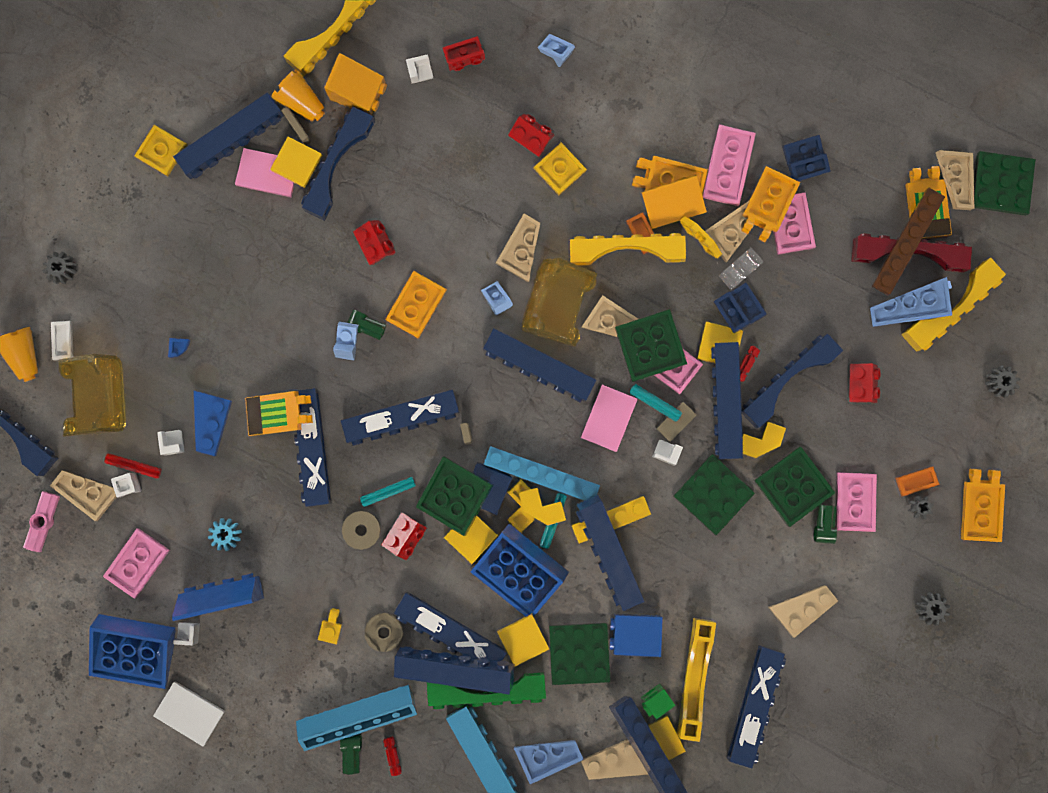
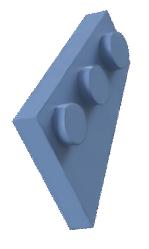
M575 740L514 746L529 784L584 760Z

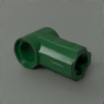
M354 309L347 323L358 325V333H364L378 340H381L386 329L385 324L373 320L368 315Z
M818 506L817 525H815L813 533L814 542L835 544L837 539V529L835 527L836 506Z
M361 734L340 740L343 774L353 775L360 773Z

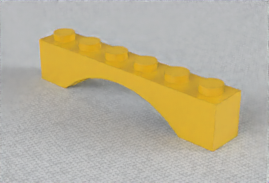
M345 0L344 7L336 21L320 35L305 41L296 42L284 55L286 62L294 69H297L303 77L306 73L312 72L317 61L322 60L327 55L328 49L339 42L340 36L344 32L347 33L351 29L352 23L356 19H360L364 15L365 9L369 5H373L376 0Z
M680 233L669 234L670 236L651 234L650 237L635 234L631 235V238H624L623 235H613L612 238L593 236V239L576 236L574 239H570L571 266L591 265L605 254L623 249L646 251L659 257L666 263L685 262V236H681Z
M992 258L983 261L970 273L966 291L960 302L952 309V316L919 320L901 335L916 352L922 349L926 351L934 344L932 340L936 337H942L947 332L946 328L950 324L954 326L961 320L960 315L964 312L966 314L975 307L974 303L977 300L982 301L989 295L987 292L989 289L998 287L1003 282L1001 279L1006 275L1005 272Z
M693 618L677 731L678 737L684 740L700 742L705 681L716 629V623L711 620Z

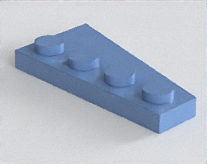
M947 277L870 307L873 327L952 316Z

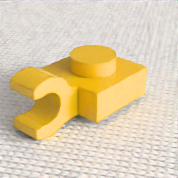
M332 608L328 621H322L318 640L337 645L342 624L337 623L339 609Z

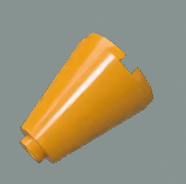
M297 69L294 72L291 71L278 85L279 92L277 93L274 90L271 95L275 101L312 122L314 120L319 121L325 114L323 112L325 107Z
M30 327L0 336V354L19 380L23 379L24 382L35 379L38 368Z

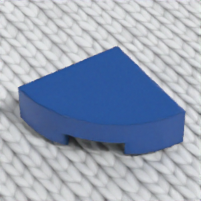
M169 338L168 357L175 358L182 355L189 347L190 340Z

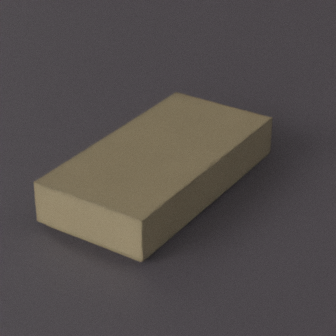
M287 107L282 109L283 115L303 144L306 146L310 144L308 135L290 109Z
M684 402L676 408L682 412L677 422L667 417L656 428L669 442L696 416Z
M460 424L464 443L466 445L472 444L473 440L469 424Z

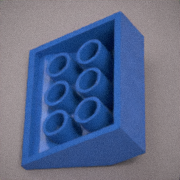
M510 524L505 527L470 571L524 616L532 614L533 617L564 582L569 573L568 570Z
M253 573L241 576L242 580L234 581V578L222 580L223 584L215 585V582L203 584V589L196 590V586L185 588V593L178 594L172 620L176 621L242 606L264 599L260 577H254Z
M98 614L89 630V676L166 689L174 649L175 627Z

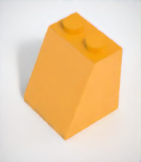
M339 53L324 88L331 101L351 109L355 107L372 115L373 111L376 112L378 109V99L381 94H384L387 84H385L384 76Z

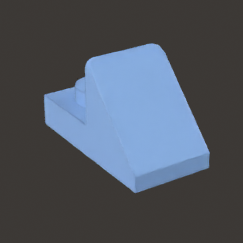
M551 34L538 46L540 52L553 58L558 67H561L575 48L573 44Z
M498 281L481 290L495 315L502 313L513 305Z
M345 322L338 323L336 343L333 347L336 358L355 360L358 325Z

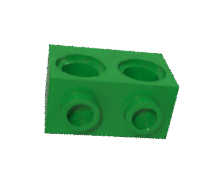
M660 683L641 696L644 701L641 703L649 717L653 715L656 720L676 706Z

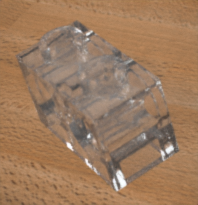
M750 248L725 269L719 277L732 290L764 261Z

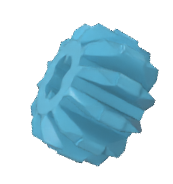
M220 518L219 523L214 521L213 526L215 528L208 529L209 532L213 533V535L208 536V539H214L211 546L218 544L217 550L219 551L223 547L225 551H229L230 546L235 548L237 546L235 541H241V538L236 535L242 533V530H235L239 524H232V519L225 521L224 518ZM228 532V536L222 537L221 533Z

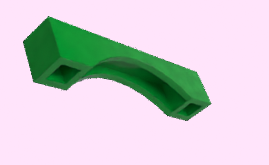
M544 672L525 673L513 683L509 695L473 691L462 687L427 682L428 706H433V709L445 708L444 705H452V708L464 707V704H472L473 707H479L491 702V705H502L504 701H511V704H521L523 700L539 703L542 702V699H546Z

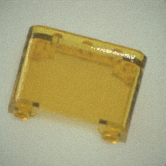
M561 258L543 260L523 318L522 331L569 346H576L580 339L579 330L574 327L584 293L589 292L596 286L597 273Z
M88 354L60 359L59 372L61 376L65 379H71L74 413V417L66 418L63 422V437L123 431L126 426L123 372L120 358L115 355Z

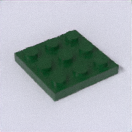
M979 151L977 153L974 176V208L1025 216L1030 214L1036 159Z
M670 309L614 327L632 382L687 364Z
M801 446L754 480L788 527L794 525L835 494V491Z
M711 454L673 497L717 536L755 493L719 459Z
M443 456L416 508L459 534L466 536L493 484Z
M607 623L549 625L552 685L610 682Z

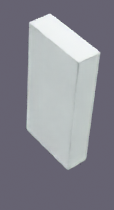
M72 321L51 322L52 360L54 361L74 359Z

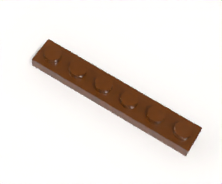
M930 187L925 190L873 282V288L887 296L891 294L945 198L944 195Z

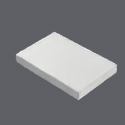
M175 681L153 717L204 746L225 711Z

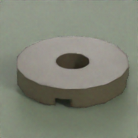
M354 512L343 523V539L354 549L363 550L370 548L376 544L380 537L381 527L379 521L369 512ZM358 525L366 527L367 532L365 535L360 536L357 534L356 528Z
M378 613L371 617L365 627V639L368 645L379 652H388L395 649L402 641L404 634L402 623L396 619V616L390 613ZM381 627L389 629L388 637L383 638L379 635Z

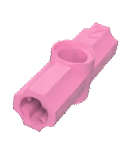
M42 491L35 514L31 516L29 521L30 529L23 546L24 548L42 552L48 531L54 524L53 516L60 496ZM41 517H43L45 520L43 526H40L39 519Z

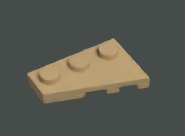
M942 150L935 152L953 209H974L973 153Z
M748 202L705 231L717 244L725 263L747 236L741 230L747 220L742 215Z
M523 214L495 264L529 282L540 223Z
M602 295L581 328L617 337L614 327L638 320V318Z
M61 471L50 485L94 521H98L116 499L113 487L67 471Z
M823 585L768 608L789 634L795 638L837 603L838 600L827 586Z
M628 739L583 758L584 760L581 761L589 780L648 774Z

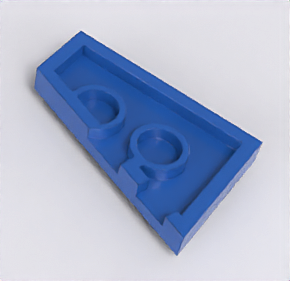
M194 391L195 442L197 452L212 456L217 455L231 407V400Z

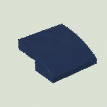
M820 135L782 145L792 179L801 181L831 172L827 154L823 151Z
M747 283L713 301L733 333L748 327L767 315Z
M477 462L473 473L493 484L481 509L497 515L513 477Z

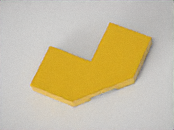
M686 216L680 220L687 234L698 239L706 253L717 259L722 255L715 241L696 222Z
M767 422L761 439L743 434V454L757 458L780 447L786 428Z
M522 479L507 492L520 505L507 519L520 533L534 521V517L523 511L519 493L531 489Z
M538 488L519 493L523 511L546 525L566 521L562 502L542 506Z

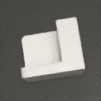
M428 55L406 59L412 84L433 79Z
M181 430L157 432L160 455L185 452Z
M659 440L652 457L674 466L677 464L683 447Z
M127 473L111 479L117 498L142 491L136 473Z
M180 622L178 624L177 639L173 640V644L191 646L197 644L200 623Z

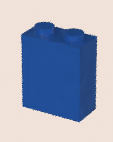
M614 614V618L610 619V630H613V638H610L609 649L613 650L614 655L661 657L663 617L658 615Z

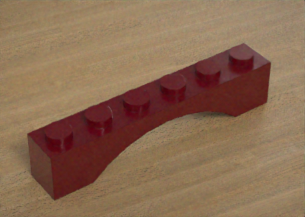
M860 234L853 239L851 262L872 263L876 259L890 254L898 238L890 239V236L886 235L871 237V234ZM921 239L914 254L931 259L945 271L964 273L971 269L972 247L965 246L964 243L948 245L945 241L928 243V240Z

